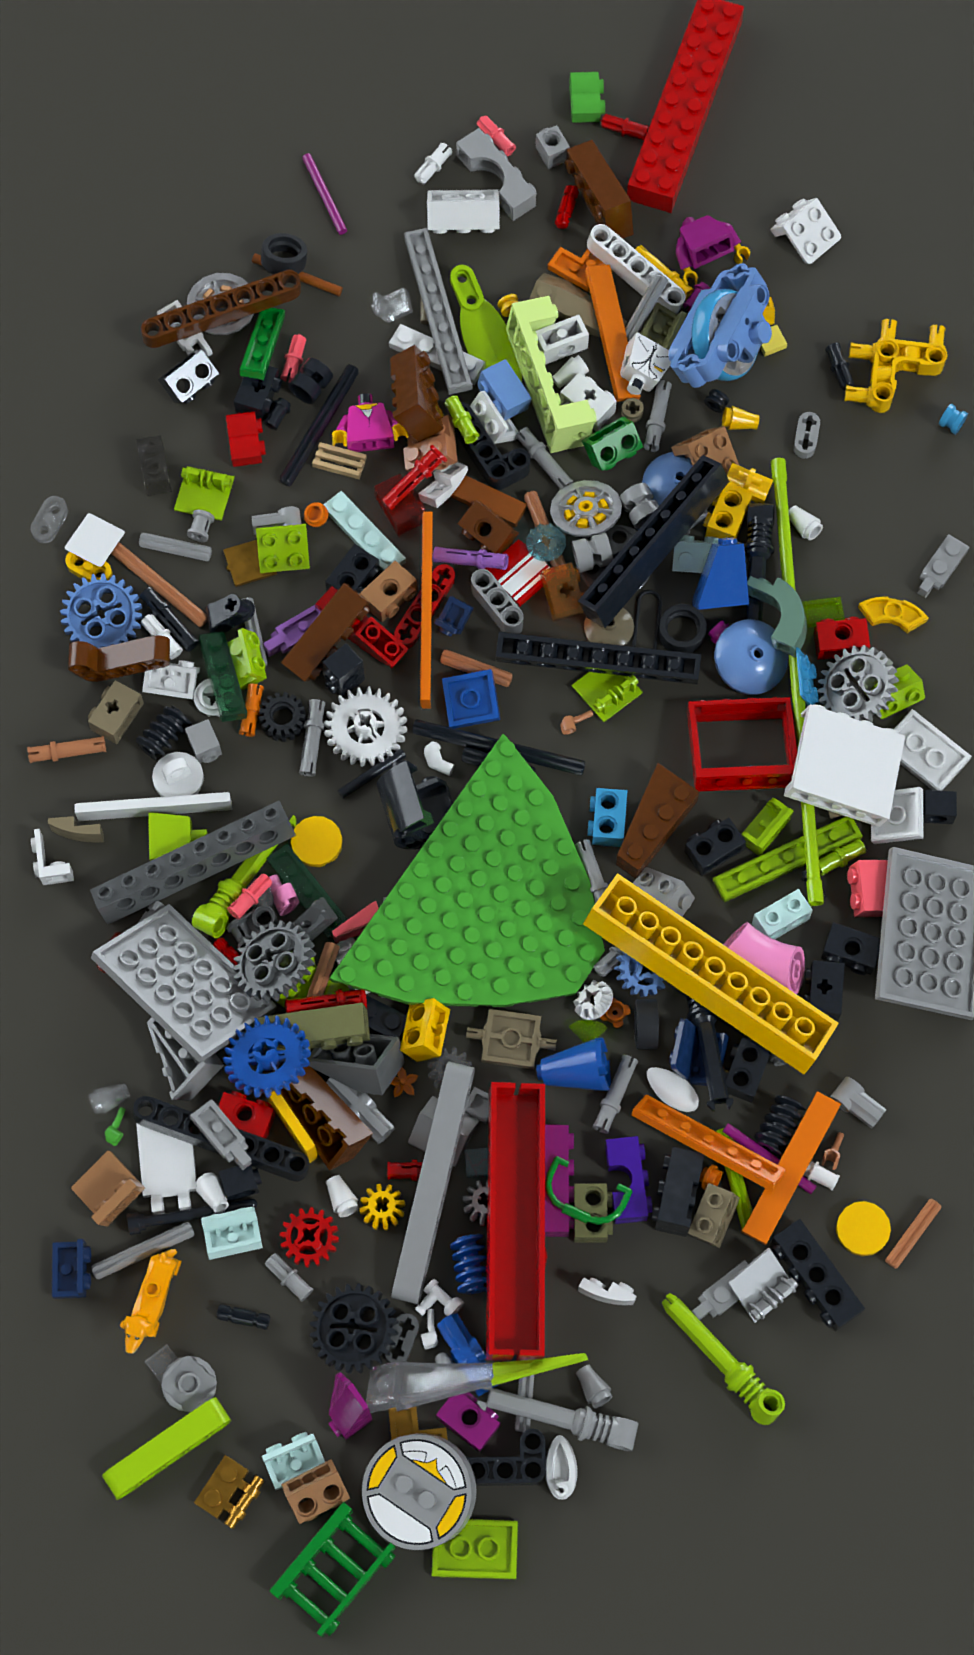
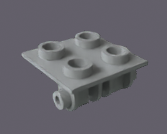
M769 1247L728 1281V1284L754 1323L760 1318L764 1319L769 1311L778 1307V1303L782 1304L784 1302L783 1298H786L790 1293H795V1288L798 1286L792 1277L789 1278Z

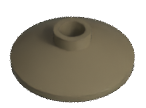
M622 608L612 620L614 624L606 628L586 617L584 622L586 638L589 642L625 646L632 638L634 632V622L631 615L626 609Z

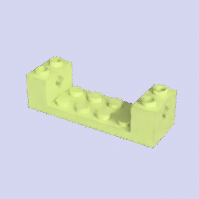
M549 296L512 303L506 330L528 393L532 398L531 401L549 451L554 453L584 446L582 440L592 434L594 423H596V413L593 408H590L588 400L561 405L559 394L554 392L553 378L550 372L547 373L545 356L542 351H539L538 337L535 332L555 324V320L558 318L556 305L552 304Z

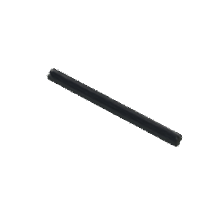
M419 719L415 720L412 728L413 733L485 752H490L499 740ZM513 743L526 762L577 775H583L586 762L583 760Z

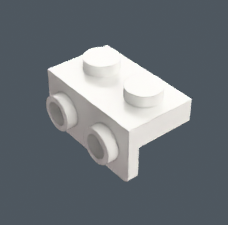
M480 391L470 407L494 444L516 440V434L519 432L511 419L504 421L485 391Z

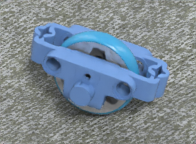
M744 263L738 264L731 270L721 272L711 289H704L699 293L669 349L670 366L681 382L689 383L692 387L697 388L706 382L716 379L732 381L741 378L753 366L761 345L770 341L772 336L771 326L762 315L769 301V290L756 268H748Z

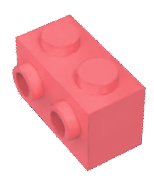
M858 860L849 866L847 880L851 884L850 906L854 910V917H883L888 860Z

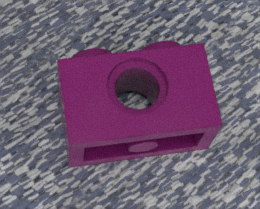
M455 1389L436 1414V1419L480 1453L500 1427V1422L497 1421L499 1416L488 1407H486V1411H483L475 1404L477 1398L464 1389L460 1392L458 1389ZM469 1411L474 1412L478 1417L477 1422L471 1426L462 1422L463 1414Z

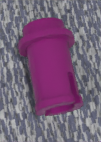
M700 282V284L694 286V291L683 303V307L687 308L688 312L701 290L711 289L707 284Z

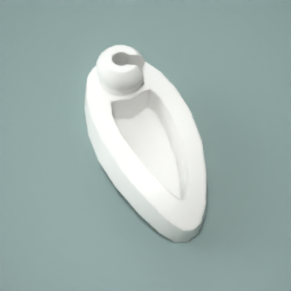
M657 1067L648 1069L647 1079L656 1095L664 1103L684 1112H691L698 1108V1096L688 1081L666 1069Z
M558 1435L552 1441L547 1452L545 1475L552 1495L557 1499L563 1500L573 1493L576 1486L577 1463L568 1440Z

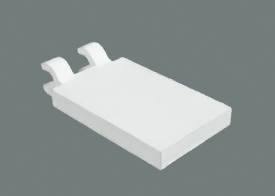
M167 1116L163 1121L167 1125H174L178 1119L174 1116ZM137 1124L142 1185L145 1187L143 1197H151L153 1214L165 1213L163 1198L178 1196L180 1210L191 1209L190 1192L196 1191L197 1187L193 1145ZM192 1126L188 1129L190 1133H192Z

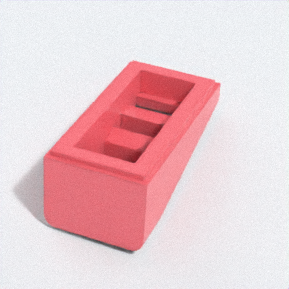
M376 901L366 906L332 931L335 944L352 937H357L362 933L379 909Z

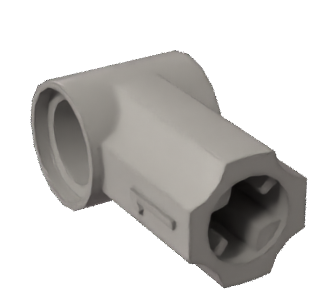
M292 506L284 507L278 513L252 516L255 539L257 538L256 528L302 524L299 508Z
M845 1077L830 1098L841 1104L839 1109L852 1113L872 1129L886 1109L864 1093L865 1090L858 1082L850 1077Z

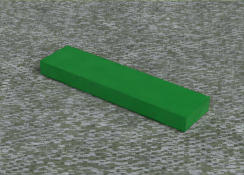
M269 308L259 312L240 367V376L264 380L285 318V310Z

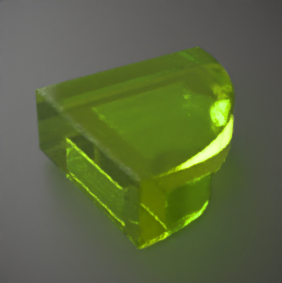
M579 1020L570 1025V1029L583 1043L598 1038L607 1030L603 1023L592 1020Z

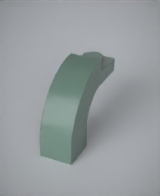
M750 576L747 581L749 596L774 606L781 613L780 622L771 636L773 647L796 658V647L801 650L807 633L805 612L799 595L793 587L780 578H777L772 585L764 578L756 579Z

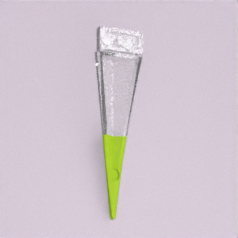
M585 1353L542 1359L494 1363H416L396 1361L375 1366L373 1370H370L366 1404L369 1407L370 1413L385 1411L396 1407L397 1411L583 1362L588 1360Z

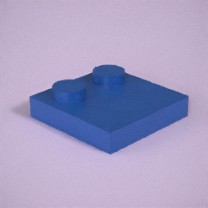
M492 669L442 679L449 727L456 729L500 720Z

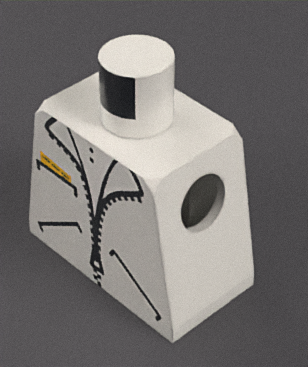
M638 332L631 338L626 346L620 372L622 378L630 381L627 386L628 392L633 395H639L642 389L645 391L652 390L671 364L669 350Z

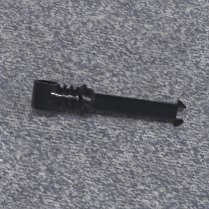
M749 503L748 540L744 545L746 556L749 558L748 580L750 576L756 579H765L767 559L774 553V547L771 545L772 528L774 527V503ZM748 594L749 604L746 605L745 620L762 621L764 602Z
M684 993L689 1008L687 1019L697 1029L710 1101L706 1103L707 1107L715 1112L716 1104L726 1103L727 1110H729L734 1100L728 1096L714 1025L718 1016Z

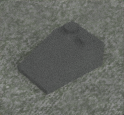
M370 1034V1040L363 1041V1044L358 1046L340 1044L335 1049L323 1050L321 1047L314 1048L310 1057L307 1058L310 1062L309 1066L358 1092L373 1095H383L405 1063L403 1052L400 1051L399 1037Z

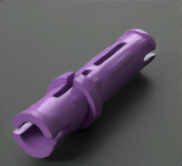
M437 546L433 550V560L436 563L476 566L478 569L497 568L506 570L508 567V554L490 553L483 549L469 551Z

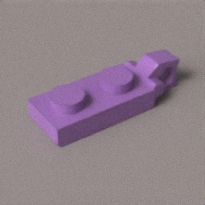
M314 605L276 627L275 631L271 634L272 638L263 643L267 655L270 657L280 651L282 653L291 651L321 611Z

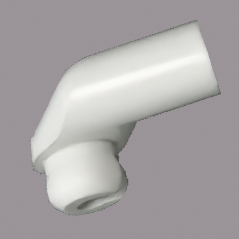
M430 742L424 749L428 766L433 770L450 776L455 765L442 760L439 743Z

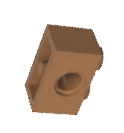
M395 560L360 594L370 602L368 606L370 612L383 622L388 617L392 618L398 612L399 606L403 602L410 601L416 595L417 579ZM393 590L396 594L388 596L385 592Z

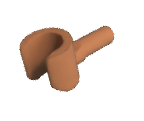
M590 710L579 716L564 717L560 724L562 733L564 735L574 733L576 731L575 724L592 717L593 712Z
M839 1132L831 1149H827L824 1152L822 1166H824L825 1161L829 1160L834 1163L832 1170L837 1168L840 1159L838 1151L844 1137L843 1133Z

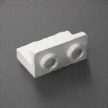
M179 660V664L170 663L169 666L145 671L142 692L194 699L197 673L200 672V667H194V662Z

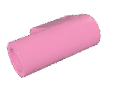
M278 875L270 876L272 884L267 890L279 915H287L295 909L300 901L291 883L282 885Z

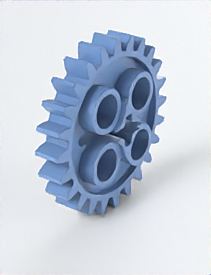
M102 573L100 580H97L95 575L92 574L91 582H88L83 577V585L81 587L74 583L76 591L66 592L70 600H62L63 605L67 609L60 610V613L67 617L62 619L61 623L65 626L69 625L64 632L66 635L73 633L70 637L71 642L79 640L101 648L128 642V636L137 637L133 628L141 629V625L136 620L143 619V616L136 611L142 609V605L135 603L139 599L137 594L130 595L133 591L132 586L124 589L125 580L122 579L117 584L115 575H112L108 581L105 573ZM111 593L114 595V598L111 602L104 603L101 601L102 595ZM88 604L91 606V610L87 614H81L78 612L81 605ZM117 604H122L120 608H114ZM100 610L105 613L106 617L103 619L98 615ZM116 615L125 616L124 622L119 625L113 624L112 619ZM83 621H88L86 625H81ZM92 627H102L101 634L98 636L90 635Z

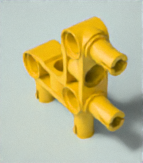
M884 319L881 322V338L872 345L851 342L849 358L870 360V363H872L871 379L868 388L846 385L844 401L866 403V406L871 407L875 412L884 413L890 409L896 390V372L901 370L917 372V375H939L943 371L947 359V351L943 345L944 326H939L938 334L937 325L930 326L929 343L895 339L897 321L891 319V325L888 327L889 319ZM882 353H888L890 356H885ZM930 359H936V360H938L939 362H934V361H932V360H930ZM877 396H884L886 399H880Z

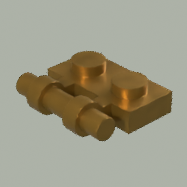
M225 1455L194 1504L217 1519L224 1510L227 1511L230 1515L224 1524L234 1529L238 1521H242L246 1516L245 1511L253 1498L257 1499L261 1493L259 1489L263 1485L264 1480L255 1475L250 1484L246 1483L243 1480L249 1470ZM239 1488L244 1493L236 1506L230 1503V1500Z

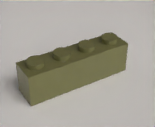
M363 1003L277 1015L281 1020V1025L286 1018L289 1019L291 1027L294 1023H297L299 1031L303 1030L306 1034L305 1039H308L310 1042L308 1047L310 1051L311 1048L321 1047L323 1050L335 1049L340 1044L358 1046L362 1045L363 1041L370 1040L368 1012ZM276 1015L268 1016L271 1024L275 1021ZM265 1016L258 1017L261 1025L264 1024ZM281 1044L277 1047L278 1051L286 1050Z

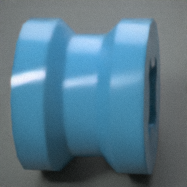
M950 404L943 413L938 425L950 428L951 433L956 435L964 424L968 413L965 411L960 412L956 409L955 405Z

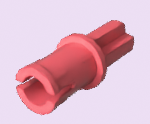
M486 115L479 118L477 126L484 134H488L499 150H502L507 157L515 151L516 145L506 137L504 130L498 128Z
M300 334L293 335L288 353L284 355L286 361L280 379L286 382L288 373H290L288 383L297 374L299 365L303 363L302 355L306 338Z
M261 874L247 889L243 888L241 890L242 894L227 908L228 912L234 918L240 920L250 907L259 903L258 898L271 886L272 880L266 874Z

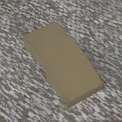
M74 816L48 818L51 831L57 835L82 842H104V832L100 824L77 826Z

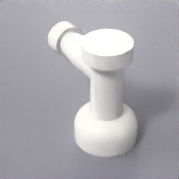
M433 1279L424 1288L423 1291L427 1295L421 1304L416 1306L415 1310L423 1316L426 1310L438 1300L445 1306L444 1314L449 1316L450 1314L457 1313L464 1305V1301L459 1297L451 1298L438 1286L439 1282Z

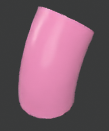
M749 922L744 923L725 941L724 946L795 994L799 993L805 972V956L801 947L772 939L757 930Z

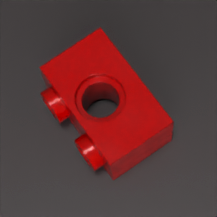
M848 617L845 620L823 619L820 622H816L813 633L817 660L834 659L835 654L841 658L843 657V649L852 653L853 646L861 650L862 646L865 645L870 649L866 618ZM843 634L847 639L841 640L836 635Z
M232 1091L231 1094L223 1092L218 1107L237 1129L267 1139L276 1116L275 1110L271 1108L272 1105L263 1100H257L256 1102L247 1100L246 1095L236 1091ZM248 1110L252 1112V1117L249 1120L241 1121L238 1119L242 1111Z

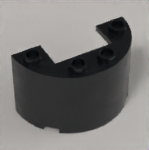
M405 760L392 763L391 769L378 779L377 788L394 844L401 849L416 850L421 849L453 802L447 782L438 777H427L421 781V784L415 785L412 773L418 771L417 766Z

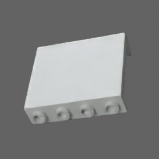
M810 704L800 716L804 718L792 781L786 786L784 796L880 827L890 818L905 735L897 733L894 729L875 726L870 721H859L850 718L846 713H835L826 710L822 705Z

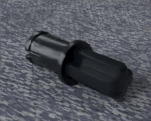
M840 343L828 345L825 351L832 365L830 369L835 373L840 388L845 390L846 385L853 387L854 381L848 368L850 364L848 360H845Z

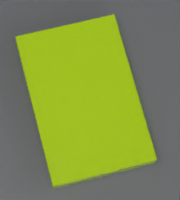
M469 1519L465 1527L453 1539L433 1547L432 1577L516 1580L518 1521Z

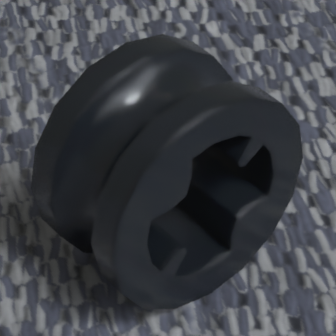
M712 389L704 402L711 410L722 413L725 409L724 406L729 403V398L722 391Z

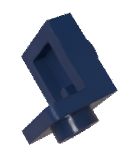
M450 596L440 617L435 619L434 624L440 626L438 630L448 636L461 634L474 607Z

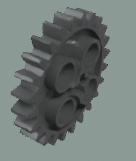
M280 920L277 926L270 922L269 929H265L261 925L260 933L257 934L252 931L253 938L251 940H243L246 947H239L237 949L241 956L234 957V960L238 963V965L233 967V970L237 973L234 979L250 998L253 996L256 1001H260L262 998L268 1003L272 997L277 1002L279 1001L280 994L288 998V990L292 989L297 992V983L305 984L302 977L304 975H311L307 967L315 965L311 959L316 955L312 950L315 945L310 940L311 937L299 925L295 926L290 921L286 925Z

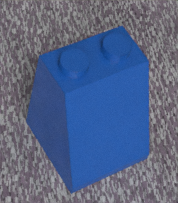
M719 538L718 543L711 545L692 600V606L699 610L749 604L744 543L738 542L737 538Z

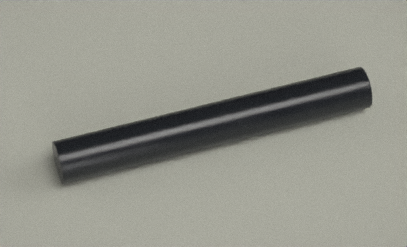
M399 749L393 753V756L384 759V762H379L337 790L339 795L344 799L389 769L392 763L406 758L404 751Z

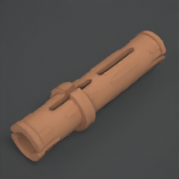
M101 736L57 744L53 741L50 742V745L27 747L30 763L51 759L55 762L58 761V758L106 752L105 738Z

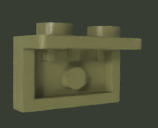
M656 302L640 334L669 350L687 313L682 311L679 314H675Z

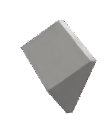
M434 1096L431 1097L419 1113L408 1140V1144L424 1152L426 1151L438 1098ZM466 1112L453 1167H456L480 1122L479 1119Z

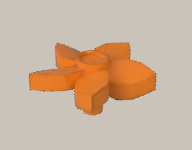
M402 1067L397 1073L398 1077H395L390 1083L396 1086L394 1088V1098L400 1096L403 1090L408 1095H414V1088L411 1084L417 1080L418 1075L409 1074L406 1076V1071Z

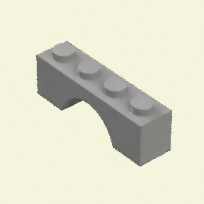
M478 128L456 142L457 157L470 172L485 170L494 173L501 179L503 186L499 191V205L513 221L536 207V189L531 183H527L523 179L520 170L516 166L513 167L508 162L506 154L495 147L492 138L488 134H484Z

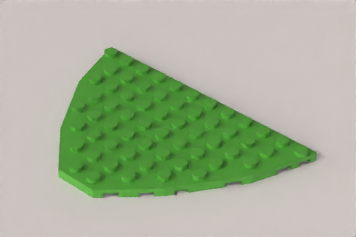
M504 734L501 735L330 976V981L349 985L354 989L369 991L378 994V996L408 1005L421 1004L426 999L435 998L444 1006L478 1007L481 1005L507 1007L519 1003L549 1000L554 997L572 996L578 992L594 968V965L605 952L602 937L583 925L595 905L593 893L590 890V880L553 795L517 751L515 745Z

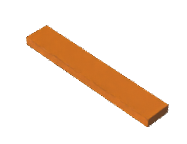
M588 265L585 272L615 400L617 402H622L629 398H637L639 400L641 395H633L628 392L627 386L630 381L622 378L620 375L628 340L610 265Z
M817 1091L778 1163L779 1166L786 1169L783 1178L772 1191L764 1189L742 1233L764 1245L767 1244L841 1106L839 1102Z
M647 1094L632 1111L633 1117L770 1191L776 1187L785 1174L786 1169Z

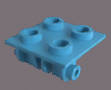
M796 647L800 696L804 699L805 706L810 704L816 705L815 702L819 701V695L813 679L817 678L815 665L811 664L808 656L804 655Z

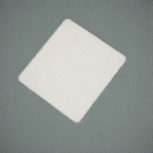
M88 513L66 544L65 549L98 567H102L125 532Z

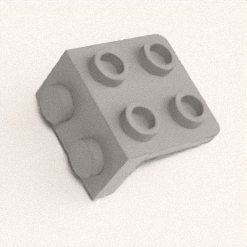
M648 867L644 868L633 882L634 885L682 917L695 899L682 880Z

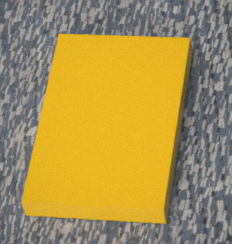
M273 1091L271 1096L266 1099L272 1105V1108L301 1151L306 1154L309 1163L313 1162L318 1158L315 1144L282 1095H276Z

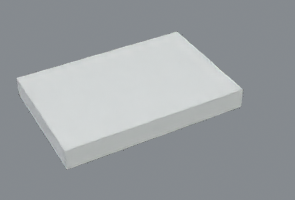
M913 709L894 728L897 733L905 735L900 765L931 790L943 791L972 757Z

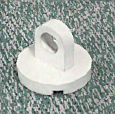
M173 752L165 755L157 762L153 769L152 779L155 790L161 797L196 795L201 789L204 774L201 764L195 757L184 752Z

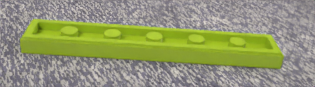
M845 816L816 830L819 858L832 853V850L836 847L842 848L857 838L862 839L863 835L853 818ZM804 836L713 877V882L723 901L727 902L806 865Z

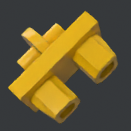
M732 463L727 474L730 481L727 485L752 494L751 501L764 503L773 480L755 473L756 469L754 468L748 470Z

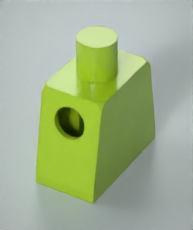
M148 813L149 859L152 861L207 835V829L193 830L191 818L188 816Z

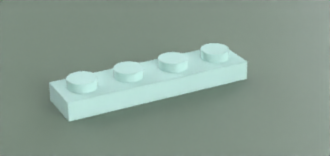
M342 491L323 504L328 510L329 517L357 546L379 559L382 572L395 560L401 566L406 563V558Z

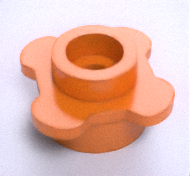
M613 998L610 1008L600 1019L612 1023L615 1028H621L625 1016L630 1014V1007ZM617 1011V1015H613L612 1012Z

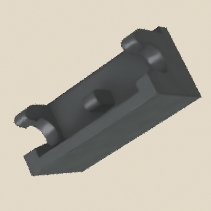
M321 897L319 900H315L311 907L300 915L293 924L295 926L299 925L311 937L310 940L312 941L338 917L324 897Z

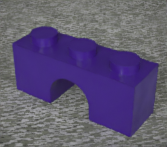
M638 1136L606 1139L605 1151L608 1171L625 1172L631 1180L629 1188L632 1189V1194L626 1208L614 1220V1223L623 1224L647 1221L648 1213H652L651 1197H646L645 1186H649L647 1170H642L641 1160H645L644 1144H639ZM623 1192L612 1193L613 1212L620 1205L624 1195Z

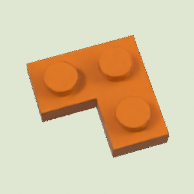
M560 247L548 263V270L588 292L590 289L585 272L588 265L605 264L592 254L589 249L580 258Z

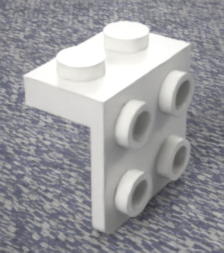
M818 198L806 201L805 199L799 200L792 206L794 210L789 214L784 213L775 220L777 224L770 229L775 237L787 235L805 264L813 263L841 239L840 232Z

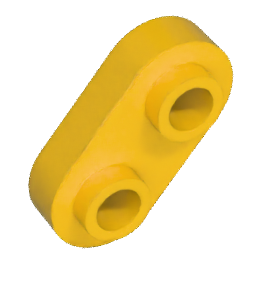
M68 552L65 562L68 570L80 578L84 577L88 582H91L92 574L96 577L98 573H105L108 581L113 575L111 567L106 561L102 567H98L71 552ZM78 561L83 562L81 566L75 565Z

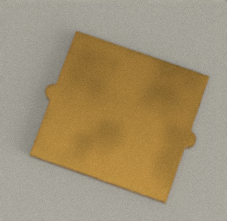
M257 540L223 549L228 563L227 571L231 572L235 587L277 575V572L260 573Z

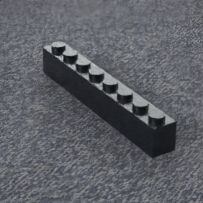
M702 455L583 594L578 603L589 620L606 628L730 482L721 463Z

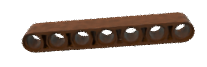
M285 270L148 318L141 325L143 341L150 348H158L298 298L301 293L300 276L293 270ZM287 283H293V284H295V286L290 287V288H288V287H286V286H284V285L287 284ZM264 291L273 292L272 294L267 296L262 294V292ZM241 299L250 300L245 304L239 302ZM222 306L227 308L222 312L216 310ZM199 314L204 316L199 320L193 318ZM176 322L181 324L177 328L171 327V324ZM150 331H157V332H158V333H157L156 335H154V336L148 335V333H149Z

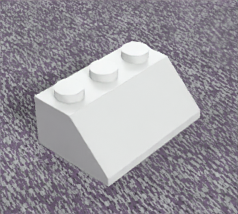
M429 190L427 193L428 230H433V233L438 234L446 233L447 230L469 233L472 229H480V232L483 233L494 232L495 229H499V190Z

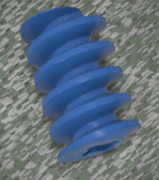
M483 1234L461 1236L450 1244L451 1250L458 1251L452 1255V1260L459 1262L454 1265V1271L460 1272L456 1276V1282L463 1283L457 1288L458 1293L476 1294L487 1291V1287L483 1285L487 1283V1277L482 1276V1273L487 1271V1266L480 1265V1262L486 1260L487 1257L478 1255L479 1251L485 1249V1245L476 1244V1241L483 1238Z

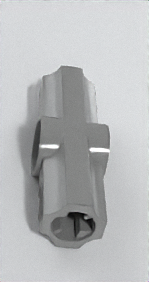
M331 1077L326 1083L373 1132L371 1138L377 1144L383 1142L395 1130L394 1126L380 1113L374 1101L366 1093L358 1092Z

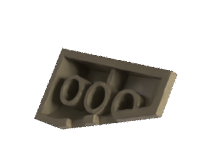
M543 273L537 279L529 300L549 296L552 304H555L558 310V318L555 320V323L580 315L588 333L600 337L591 296L566 279ZM623 319L624 327H626L627 321Z

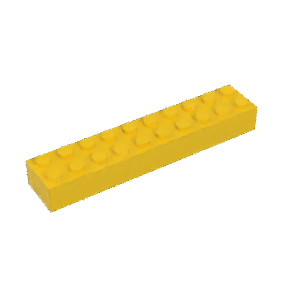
M618 873L593 906L583 925L802 1074H805L816 1061L839 1024Z

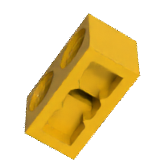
M726 485L712 503V506H715L713 513L708 512L703 524L704 527H707L705 537L737 538L748 512V505L751 503L752 494ZM733 502L736 506L730 507L725 503ZM725 523L727 527L722 528L719 527L717 524Z
M435 998L426 999L421 1004L409 1005L400 1051L416 1062L441 1057L450 1009Z

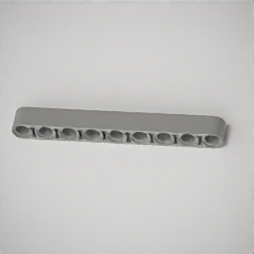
M450 1061L446 1065L392 1289L393 1299L419 1304L471 1091L475 1067Z

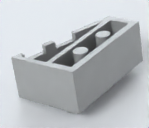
M151 1017L147 1025L156 1053L161 1055L164 1065L162 1071L164 1077H168L172 1090L169 1092L171 1099L191 1101L224 1064L216 1053L199 1063Z

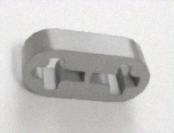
M813 412L803 413L799 417L793 448L795 454L803 459L810 458L817 446L820 418ZM807 421H811L810 432L805 431ZM804 439H808L807 450L802 449Z

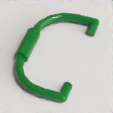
M558 1156L554 1157L547 1172L545 1188L552 1204L562 1210L561 1213L586 1224L587 1222L595 1224L610 1223L621 1215L630 1199L632 1189L620 1183L616 1188L624 1193L620 1205L615 1212L605 1217L590 1216L591 1214L559 1201L552 1189L553 1175L558 1164L568 1167L570 1161Z

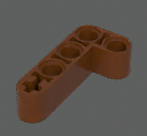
M150 636L101 648L83 641L69 644L68 670L91 682L105 681L170 665V639L166 636Z

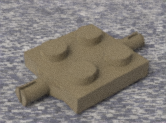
M489 1009L487 1023L483 1029L468 1027L466 1038L482 1040L483 1053L481 1062L533 1070L539 1049L555 1051L557 1039L541 1038V1016Z

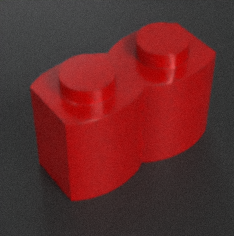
M255 411L226 415L233 467L262 463V455H266L264 440L259 441L258 433H263L261 418L256 419Z

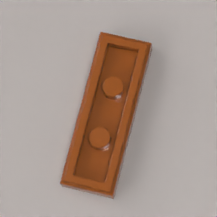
M466 475L450 496L468 506H471L475 500L482 502L515 528L527 508L526 503Z

